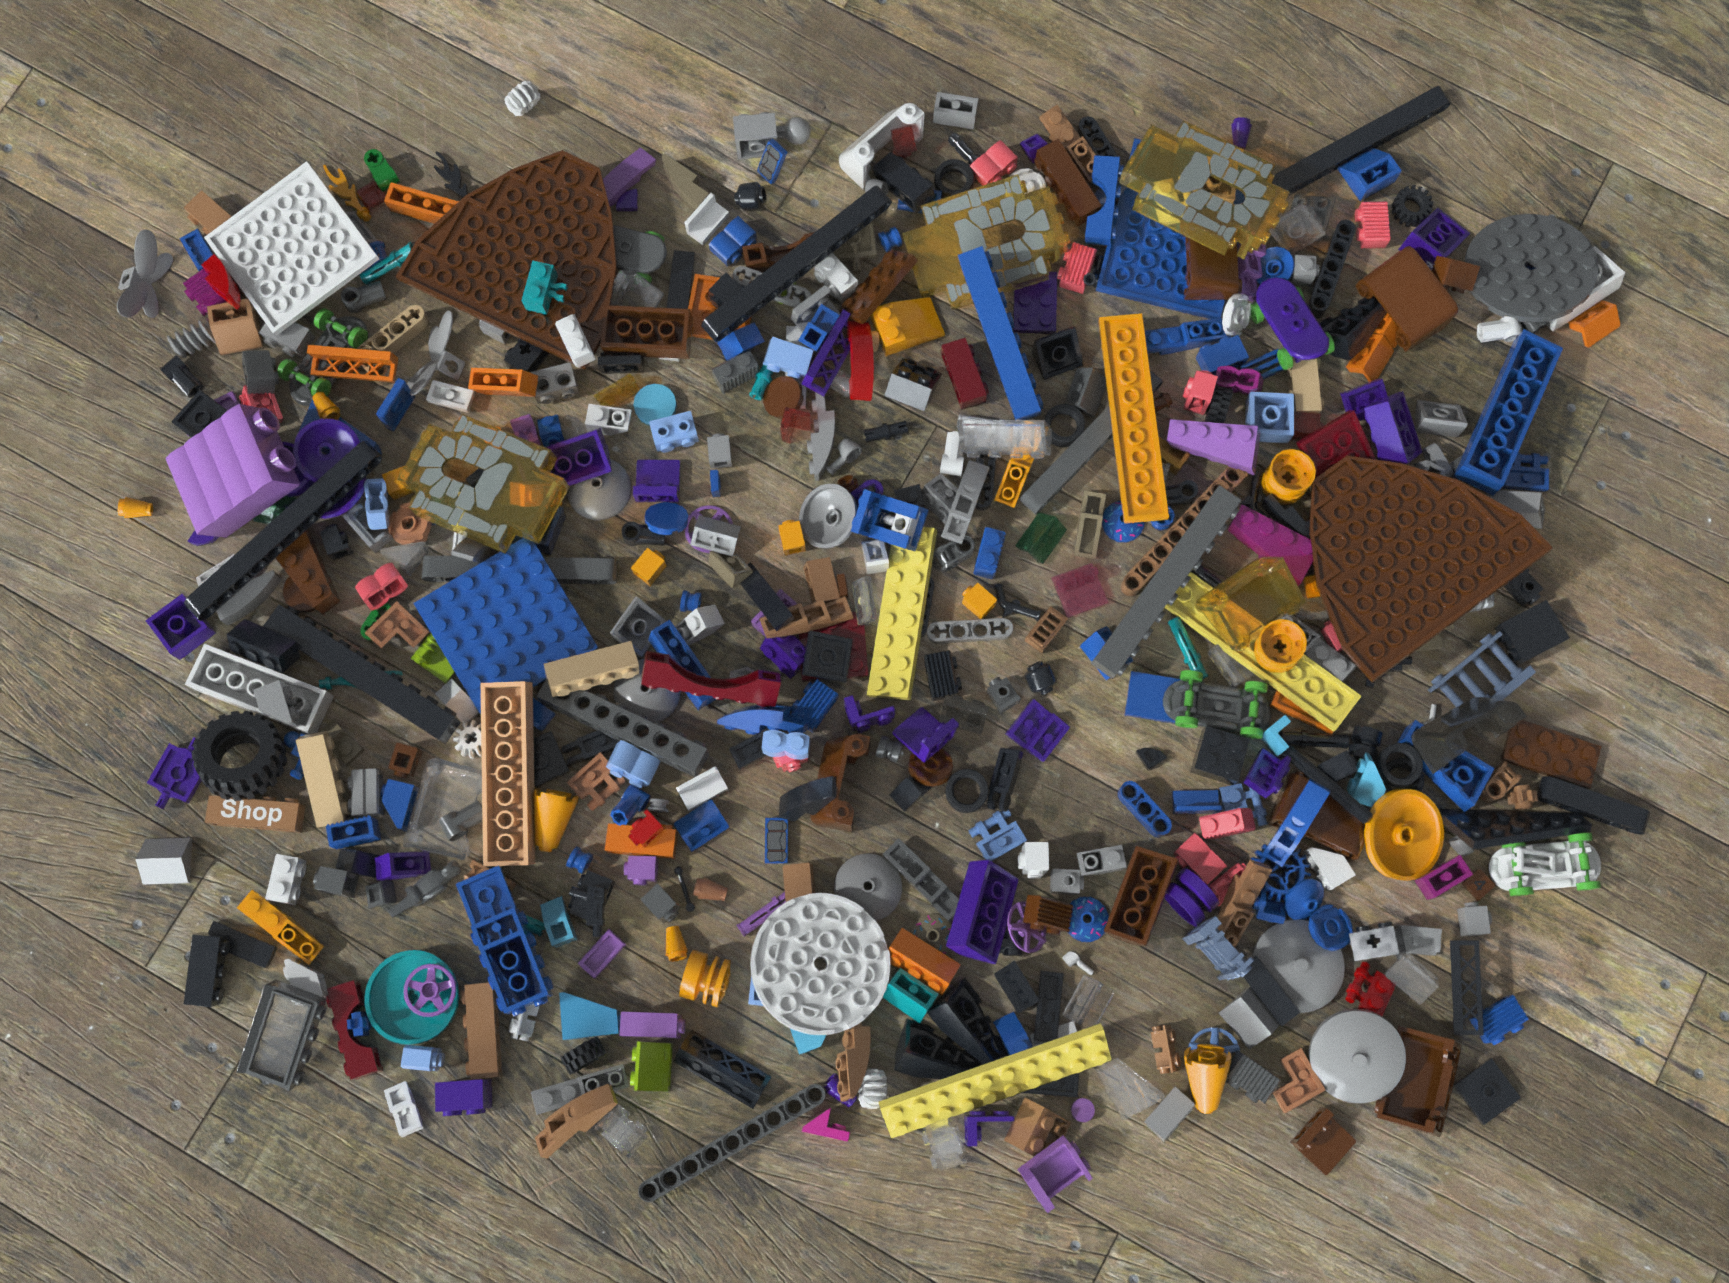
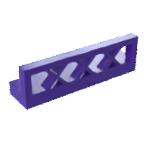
M845 310L841 312L802 382V385L823 397L850 351V342H848V338L844 339L842 334L843 327L847 329V320L850 316V313ZM841 344L844 353L835 355L833 346ZM832 360L835 369L826 371L823 363ZM814 378H824L826 383L824 389L813 383Z

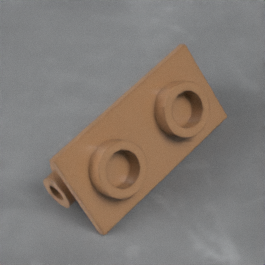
M1171 1024L1163 1025V1030L1161 1026L1152 1027L1153 1032L1150 1033L1153 1048L1162 1047L1163 1052L1154 1053L1157 1070H1160V1074L1170 1073L1169 1068L1171 1073L1179 1071L1178 1067L1181 1065L1179 1053L1175 1052V1030L1171 1029Z

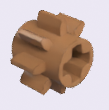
M1530 785L1512 787V792L1507 794L1508 804L1515 805V810L1533 808L1532 803L1538 801L1536 790H1530Z

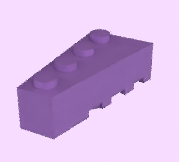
M1170 419L1167 441L1171 448L1188 452L1195 456H1201L1210 461L1219 462L1231 468L1240 469L1255 475L1261 434L1258 426Z

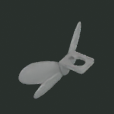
M144 229L138 233L135 240L134 258L136 267L123 271L118 287L120 290L126 289L117 302L118 313L126 318L136 315L142 307L148 317L155 318L158 315V300L151 284L160 279L169 270L173 262V257L169 253H163L157 257L155 235L152 231Z
M447 311L443 315L439 327L434 326L430 331L428 346L431 361L420 368L408 381L407 385L411 389V396L418 394L429 383L436 370L454 380H458L465 362L445 351L453 324V314L451 311ZM445 361H455L457 364L456 372H450L447 365H445Z

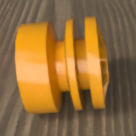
M1288 449L1279 452L1262 475L1261 486L1264 494L1268 496L1272 493L1280 505H1290L1299 501L1315 479L1316 469L1314 462L1307 454L1300 450Z
M1279 619L1271 621L1262 629L1254 643L1256 661L1263 669L1272 673H1283L1291 670L1306 651L1307 639L1305 633L1298 624L1290 620ZM1276 645H1278L1280 649H1283L1281 653H1278V650L1274 649Z
M692 950L683 974L679 997L695 1001L699 992H703V1003L707 1004L710 996L713 995L712 1006L718 1007L729 985L731 960L725 959L721 968H719L720 957L716 956L712 964L707 965L708 954Z

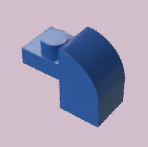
M821 304L811 322H808L798 341L818 352L840 315Z

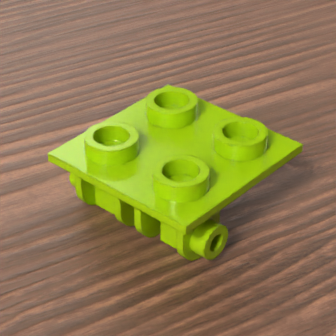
M430 633L411 657V660L444 683H447L455 672L432 633Z

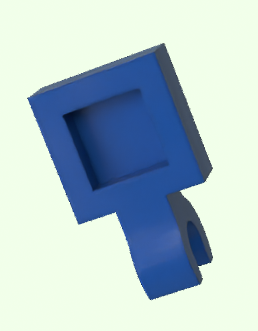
M361 1011L351 1013L352 1019L347 1020L348 1030L353 1029L354 1037L368 1036L369 1030H371V1023L367 1013Z

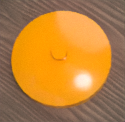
M1395 789L1385 793L1372 806L1370 812L1373 814V817L1365 824L1364 843L1367 855L1373 866L1388 878L1402 881L1418 879L1432 869L1441 854L1444 842V826L1441 814L1435 803L1428 796L1417 790Z

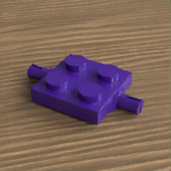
M193 737L187 749L168 744L147 781V784L157 788L162 793L155 806L164 809L170 797L178 798L188 804L202 781L195 770L192 759V751L195 750L193 744L197 738Z

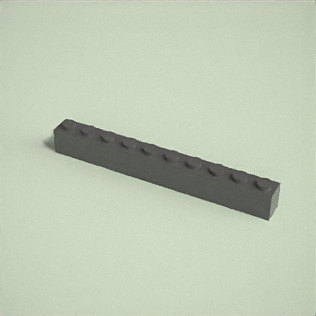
M1218 486L1091 662L1093 666L1112 679L1116 674L1119 676L1123 674L1128 667L1125 663L1129 656L1131 658L1136 656L1141 649L1138 646L1139 642L1142 639L1145 641L1153 632V629L1150 627L1154 621L1159 623L1166 614L1163 611L1164 607L1167 604L1170 606L1178 597V594L1175 593L1177 589L1186 586L1191 579L1188 576L1192 569L1196 571L1204 561L1200 558L1204 552L1208 554L1216 544L1213 542L1215 536L1221 537L1228 527L1225 522L1228 518L1233 520L1239 512L1240 508L1237 506L1241 500L1222 486Z

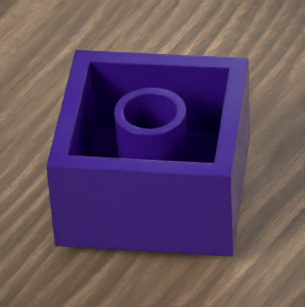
M184 594L179 595L145 620L168 652L179 660L216 634L207 620L199 621L184 605V601L187 598Z
M492 1079L435 1083V1112L443 1111V1116L462 1115V1110H466V1115L486 1113V1108H492Z

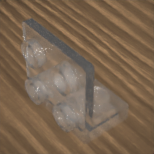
M633 269L620 270L614 280L611 306L656 308L664 293Z

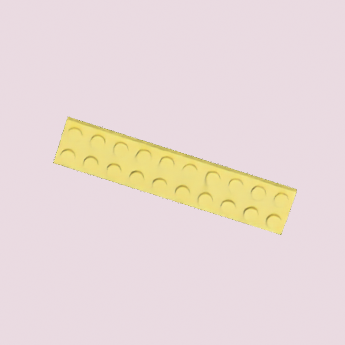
M1190 572L1188 574L1191 577L1184 588L1179 587L1175 592L1178 594L1176 600L1171 606L1167 604L1164 608L1176 617H1180L1184 623L1331 731L1335 732L1361 698V695L1305 654H1303L1296 666L1287 672L1272 673L1263 669L1256 661L1254 643L1265 625ZM1278 645L1274 647V649L1278 650V653H1281V651L1283 650L1280 649Z
M1100 1023L887 1098L878 1103L890 1136L894 1138L1112 1060L1105 1032Z

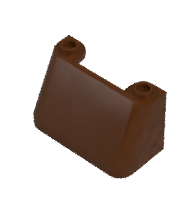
M1186 206L1185 211L1188 207L1196 210L1193 219L1197 213H1200L1219 224L1220 227L1222 225L1226 226V228L1233 227L1236 228V231L1230 241L1227 242L1223 234L1221 236L1218 235V231L1215 232L1193 223V219L1190 223L1181 219V232H1183L1186 244L1187 273L1185 280H1187L1188 286L1187 289H1184V300H1229L1233 294L1242 291V279H1239L1236 241L1239 223L1234 220L1233 215H1231L1228 223H1224L1218 220V212L1204 208L1198 210L1192 206Z
M1410 246L1397 252L1355 285L1362 297L1370 299L1375 296L1399 327L1395 339L1405 352L1445 329L1458 313V306L1416 250Z
M852 734L834 737L825 743L817 779L830 776L837 777L836 798L815 815L810 814L811 821L815 825L852 833L854 809L850 803L838 800L845 765H855L860 757H868L870 736Z
M1295 771V773L1287 775L1267 824L1275 828L1282 824L1287 813L1309 781L1304 773ZM1328 795L1304 836L1332 848L1334 853L1340 851L1341 855L1348 862H1352L1359 858L1363 849L1365 824ZM1363 805L1369 811L1371 810L1369 806Z
M1398 1025L1397 1032L1403 1041L1406 1052L1405 1069L1396 1087L1386 1096H1383L1381 1100L1378 1099L1376 1101L1375 1113H1377L1378 1119L1440 1137L1443 1132L1459 1064L1461 1045L1453 1039Z

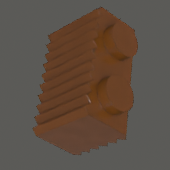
M1442 256L1435 257L1436 260L1434 261L1435 264L1433 265L1432 272L1446 290L1449 289V286H1452L1451 291L1464 294L1465 290H1473L1480 266Z
M1027 895L1023 923L1030 924V929L1044 931V928H1046V933L1060 935V931H1070V918L1072 917L1071 913L1074 907L1071 904L1047 897Z

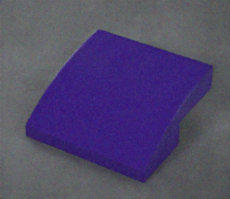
M1031 699L1005 734L1031 755L1044 762L1070 727L1054 713L1046 710L1035 699Z

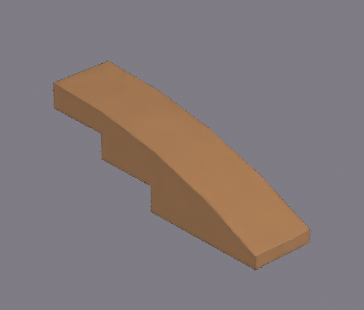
M842 597L826 604L821 600L802 607L801 603L789 607L788 610L795 619L777 632L765 616L759 618L766 638H775L832 626L853 619V615L846 597Z

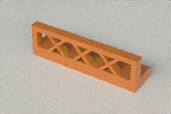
M308 345L307 354L313 357L310 372L313 376L395 383L398 357L390 351ZM319 360H327L330 366L324 371H318ZM342 362H348L351 368L346 372L342 373L337 369V366ZM364 363L369 364L372 369L366 374H360L357 369ZM384 365L391 366L389 376H381L378 370Z

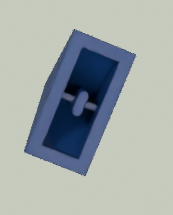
M754 322L731 332L717 344L726 360H729L748 349L751 350L765 342Z

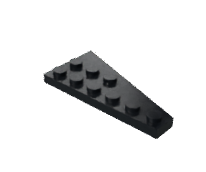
M1438 809L1443 824L1472 849L1591 832L1592 823L1579 813L1467 810L1464 812L1462 809Z

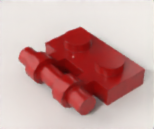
M1362 962L1360 967L1355 970L1353 983H1350L1346 990L1347 996L1345 1000L1348 1003H1354L1356 999L1360 1002L1357 1009L1369 1010L1383 1016L1397 982L1378 970L1371 976L1368 972L1370 964ZM1363 983L1367 985L1365 992L1361 988Z

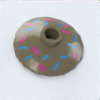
M927 914L914 922L910 933L945 955L951 950L946 947L952 925L943 916ZM930 932L937 934L935 940L929 939L928 934Z

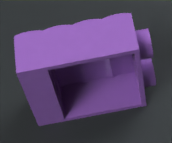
M238 404L165 458L197 535L226 538L300 486L294 471L296 460L293 454L283 446L277 432L280 428V423L275 414L269 409Z

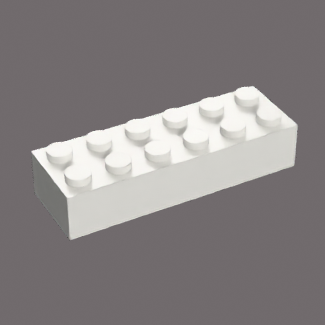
M207 644L203 645L185 685L198 692L247 711H252L255 714L259 713L265 718L306 734L318 732L334 697L323 689ZM279 680L286 684V686L289 685L293 693V698H291L292 705L297 708L300 717L297 719L299 727L294 728L259 711L253 689Z

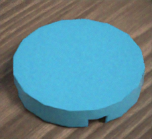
M650 384L640 389L634 398L633 404L635 414L639 420L650 426L649 421L675 415L677 408L674 394L669 388L661 384Z

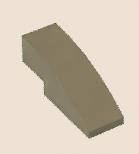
M664 153L662 155L663 165L670 182L680 197L693 210H696L709 193L699 187L696 174Z
M1083 491L1074 556L1096 559L1106 494Z

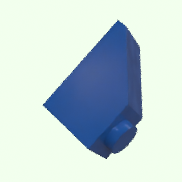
M388 779L387 784H384L381 789L382 802L396 827L407 832L419 788L412 784Z
M1014 1012L993 1021L1008 1055L1033 1047Z

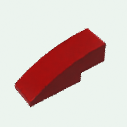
M213 254L201 264L209 274L205 280L220 297L238 310L240 308L238 285L220 259Z

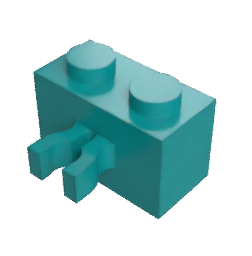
M532 261L521 300L526 310L547 315L552 297L559 302H564V296L558 295L556 291H567L568 286L564 283L556 284L558 273L554 265Z
M900 968L889 982L882 998L918 1023H921L939 994Z

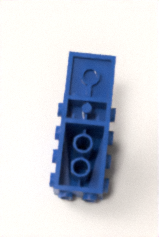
M498 865L456 883L472 925L470 926L473 932L471 933L472 941L475 946L479 947L481 952L479 958L482 966L488 970V982L492 990L495 989L498 996L496 1002L500 1011H503L504 1014H513L514 1017L526 1012L525 1007L532 1004L537 1007L547 1003L548 997L553 996L551 991L554 989L552 980L544 974L542 968L545 967V963L541 954L537 955L535 946L537 943L532 932L527 931L525 926L528 924L527 917L524 911L520 912L517 909L501 866Z

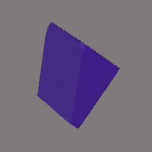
M1038 134L1020 142L1021 148L1032 164L1035 163L1037 150L1048 144Z

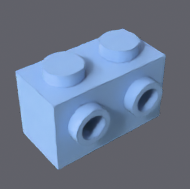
M772 337L763 365H766L767 369L779 373L780 370L787 372V376L794 379L804 378L814 350Z
M691 411L649 421L657 452L666 453L674 450L676 447H690L695 442H699Z

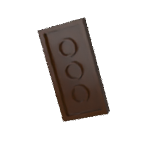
M895 250L887 252L880 264L870 271L866 280L856 287L853 295L843 302L839 312L841 313L845 310L850 313L848 320L864 324L918 260L911 254Z
M1514 717L1510 723L1501 761H1506L1533 772L1590 789L1602 746Z

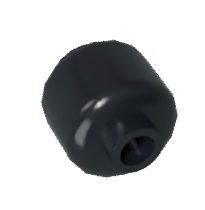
M749 182L738 186L737 192L734 193L735 203L740 205L742 210L750 211L761 209L767 201V195L764 186H761L758 182Z
M1038 661L1027 667L1028 671H1026L1024 676L1033 693L1040 692L1041 695H1045L1053 691L1052 686L1056 684L1057 678L1049 663Z

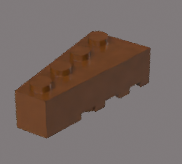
M308 528L275 559L314 608L324 615L338 604L340 599Z

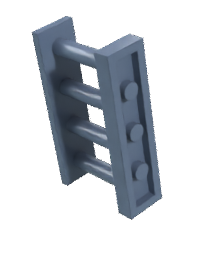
M1500 631L1495 635L1489 633L1480 640L1482 645L1445 676L1440 673L1431 681L1433 685L1428 689L1431 693L1439 687L1462 713L1461 717L1463 720L1458 725L1463 731L1471 727L1536 673L1531 665L1525 669L1518 668L1495 642L1503 635ZM1488 647L1510 671L1512 679L1507 683L1505 680L1501 681L1478 654ZM1470 661L1495 686L1494 690L1496 692L1492 696H1489V694L1485 695L1462 669ZM1454 674L1479 700L1477 702L1479 706L1475 710L1472 707L1468 708L1446 683Z

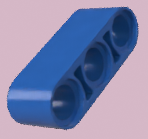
M1134 781L1123 783L1118 789V798L1145 829L1157 838L1169 833L1172 827L1171 820L1148 794ZM1125 787L1133 789V798L1125 796ZM1140 804H1146L1149 807L1150 813L1148 815L1140 812ZM1156 821L1164 823V832L1156 830Z

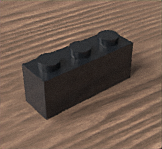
M890 152L872 167L875 179L886 182L888 190L914 212L918 213L935 199L933 183L928 178H923L916 168L908 166L901 156L897 157Z
M247 619L242 620L226 634L229 648L233 653L240 654L253 662H258L280 673H284L301 658L297 641Z
M205 932L192 934L183 1004L213 1007L219 1005L224 995L222 980L227 972L225 957L230 949L228 935Z

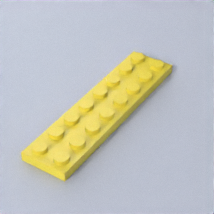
M923 527L916 552L891 544L889 569L886 572L867 696L911 700L937 536L935 528Z

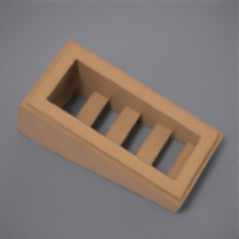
M1050 606L1024 641L1040 653H1043L1067 622L1068 618ZM1052 614L1060 620V623H1056L1048 616ZM1045 620L1049 622L1051 625H1053L1055 629L1052 630L1050 627L1045 625ZM1042 627L1044 630L1049 632V637L1042 631H1040L1039 628ZM1035 633L1045 639V642L1043 643L1034 636Z

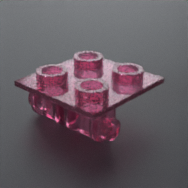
M1092 563L1051 578L1067 618L1108 603L1097 576L1099 575L1096 566L1093 567Z

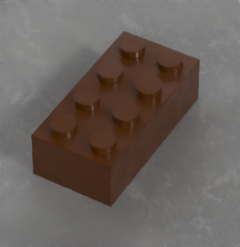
M604 305L600 347L604 354H614L616 356L635 353L641 355V357L690 359L693 326L692 314L690 309Z

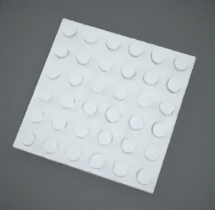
M307 161L204 237L276 336L379 260L374 250Z

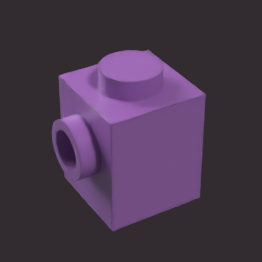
M628 856V862L624 863V875H627L629 881H633V885H647V881L657 882L658 858L656 856Z

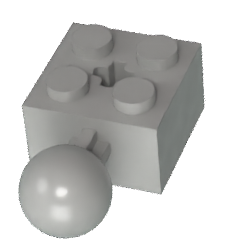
M762 112L756 115L741 114L733 117L738 160L762 158L766 145L771 139L777 141V139L786 138L792 144L799 145L805 143L811 134L809 123L801 117L791 118L785 126H776L775 113Z

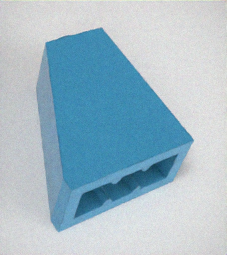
M559 993L563 1040L620 1034V1010L569 993Z

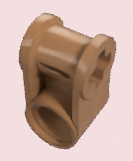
M1503 761L1492 772L1479 796L1480 799L1491 803L1502 798L1519 782L1522 775L1516 774L1507 766L1508 762ZM1489 786L1495 790V796L1489 792Z

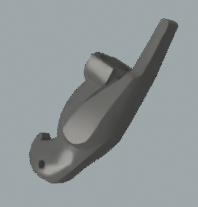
M452 860L441 870L432 869L420 878L414 886L410 885L405 888L407 896L388 911L393 918L413 906L418 907L445 891L451 879L461 872L458 862Z

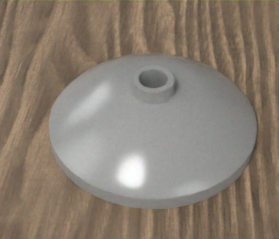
M610 459L611 472L566 487V495L571 507L582 517L590 520H606L616 516L627 505L631 495V482L626 470L616 461ZM599 481L600 485L598 487H594L593 483Z
M824 484L811 491L805 498L799 514L802 534L806 541L822 549L834 548L845 542L852 533V520L857 513V505L853 495L846 488L837 484Z
M645 659L638 660L639 674L629 679L623 678L615 681V703L623 704L628 708L627 711L642 713L652 723L655 721L661 722L668 718L676 709L680 699V692H671L668 689L659 687L657 689L649 688L647 692L641 691V688L644 686L641 685V675Z
M870 853L860 854L847 860L837 872L834 882V894L857 903L864 908L873 920L879 921L891 914L897 907L902 894V881L897 869L886 858ZM866 882H870L873 887L871 890L864 889V884Z

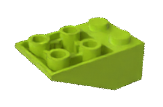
M637 1041V1046H633L632 1061H636L635 1071H631L630 1085L634 1086V1091H670L673 1044Z

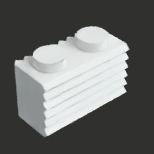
M575 314L556 321L555 325L575 367L579 368L594 361L596 358Z

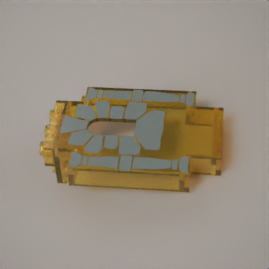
M1184 120L1175 135L1151 124L1124 167L1119 181L1120 184L1138 192L1132 210L1224 256L1229 248L1233 250L1236 243L1239 242L1241 246L1237 256L1245 259L1248 252L1258 251L1261 244L1266 245L1271 236V233H1269L1270 228L1275 229L1280 220L1278 214H1284L1289 205V201L1286 199L1290 192L1272 184L1275 177L1272 174L1275 168L1274 164ZM1211 176L1240 190L1245 196V201L1241 204H1231L1202 188Z
M1017 174L921 205L926 226L902 233L908 254L914 255L918 260L912 268L921 297L924 298L946 291L952 310L973 304L958 255L983 246L984 252L989 251L993 262V267L990 269L991 272L996 271L1000 282L999 293L1002 291L1003 293H1008L1049 280V272L1052 269L1047 258L1051 257L1052 263L1060 261V254L1068 252L1067 245L1070 244L1068 232H1063L1061 226L1064 224L1062 213L1057 212L1055 207L1058 204L1055 192L1051 193L1049 186L1027 193L1025 181H1020ZM1014 220L1020 221L1025 225L1026 231L1022 238L987 249L982 230Z
M463 414L454 423L452 432L429 424L426 430L422 432L417 446L411 451L410 458L405 467L400 470L397 479L406 489L416 494L412 497L408 507L416 516L505 554L516 535L535 543H540L570 488L564 478L550 473L557 461V457L552 450ZM451 459H458L483 469L484 472L475 488L446 477L443 474L445 463Z

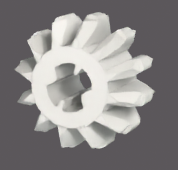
M523 81L515 88H512L505 97L507 108L515 116H522L524 113H527L540 100V93L534 84L532 85L530 81Z
M472 720L469 727L464 722L462 724L463 731L458 728L456 729L460 736L453 738V741L458 743L455 749L457 751L461 750L463 757L469 754V757L474 759L476 753L482 757L481 723L477 725V722ZM470 737L476 738L477 741L474 743L470 742L469 739Z
M866 1070L865 1077L858 1090L859 1101L862 1107L877 1109L880 1108L878 1102L886 1099L888 1085L886 1082L887 1077L883 1070Z

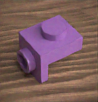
M530 414L510 420L516 439L531 449L541 446Z

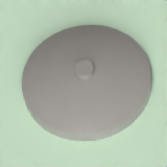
M1287 920L1283 924L1277 923L1271 926L1259 937L1251 957L1253 958L1256 955L1259 957L1299 1008L1300 1013L1315 1011L1328 1004L1338 993L1344 978V958L1341 949L1330 951L1316 944L1309 931V921Z
M1346 1009L1332 1014L1318 1026L1310 1042L1309 1061L1325 1091L1345 1102L1368 1103L1387 1095L1399 1083L1405 1069L1406 1052L1399 1033L1387 1019L1365 1009Z

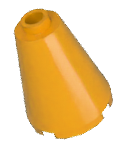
M534 788L535 845L539 846L538 850L552 852V849L558 848L578 803L579 796L576 795L571 798V793L547 789L546 793H540L541 788Z
M1199 1044L1197 1049L1194 1050L1188 1047L1184 1051V1061L1195 1108L1204 1114L1213 1113L1219 1107L1232 1061L1231 1053L1228 1051V1054H1226L1223 1047L1212 1044Z

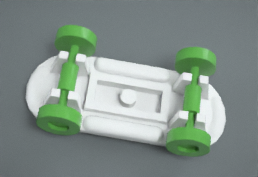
M1592 833L1568 835V841L1528 845L1525 842L1502 845V848L1496 851L1490 859L1489 874L1498 887L1509 891L1510 896L1534 894L1533 890L1576 887L1577 891L1601 888L1600 881H1596L1601 872V860L1595 848L1587 843V841L1593 840ZM1514 848L1554 852L1555 876L1514 871V866H1517V862H1514V857H1517V853H1514ZM1524 854V858L1549 861L1547 857ZM1524 863L1525 867L1549 870V867L1547 866H1539Z

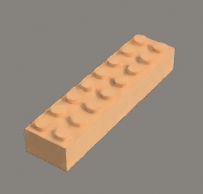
M526 681L481 683L483 866L536 864L533 806V683Z

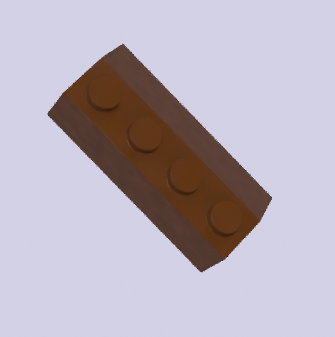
M1136 846L1104 932L1112 938L1126 943L1147 947L1179 860Z

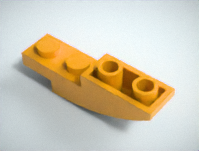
M1025 420L994 501L1015 508L1046 429L1045 427Z
M254 889L249 892L237 907L238 910L270 933L275 940L308 965L325 947L299 923L274 903L266 900Z

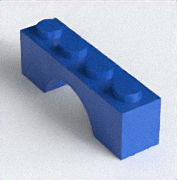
M1094 155L1092 183L1104 191L1106 202L1100 211L1087 216L1085 244L1111 246V239H1116L1117 226H1113L1114 218L1118 219L1119 206L1115 204L1116 198L1121 196V185H1118V178H1123L1124 165H1120V157Z

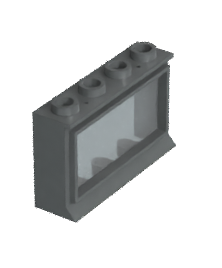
M276 979L266 984L236 1073H246L285 1088L287 1091L299 1086L305 1076V1072H303L304 1066L312 1055V1050H310L312 1042L316 1040L319 1034V1029L317 1028L319 1021L323 1019L326 1013L325 1003L327 998Z

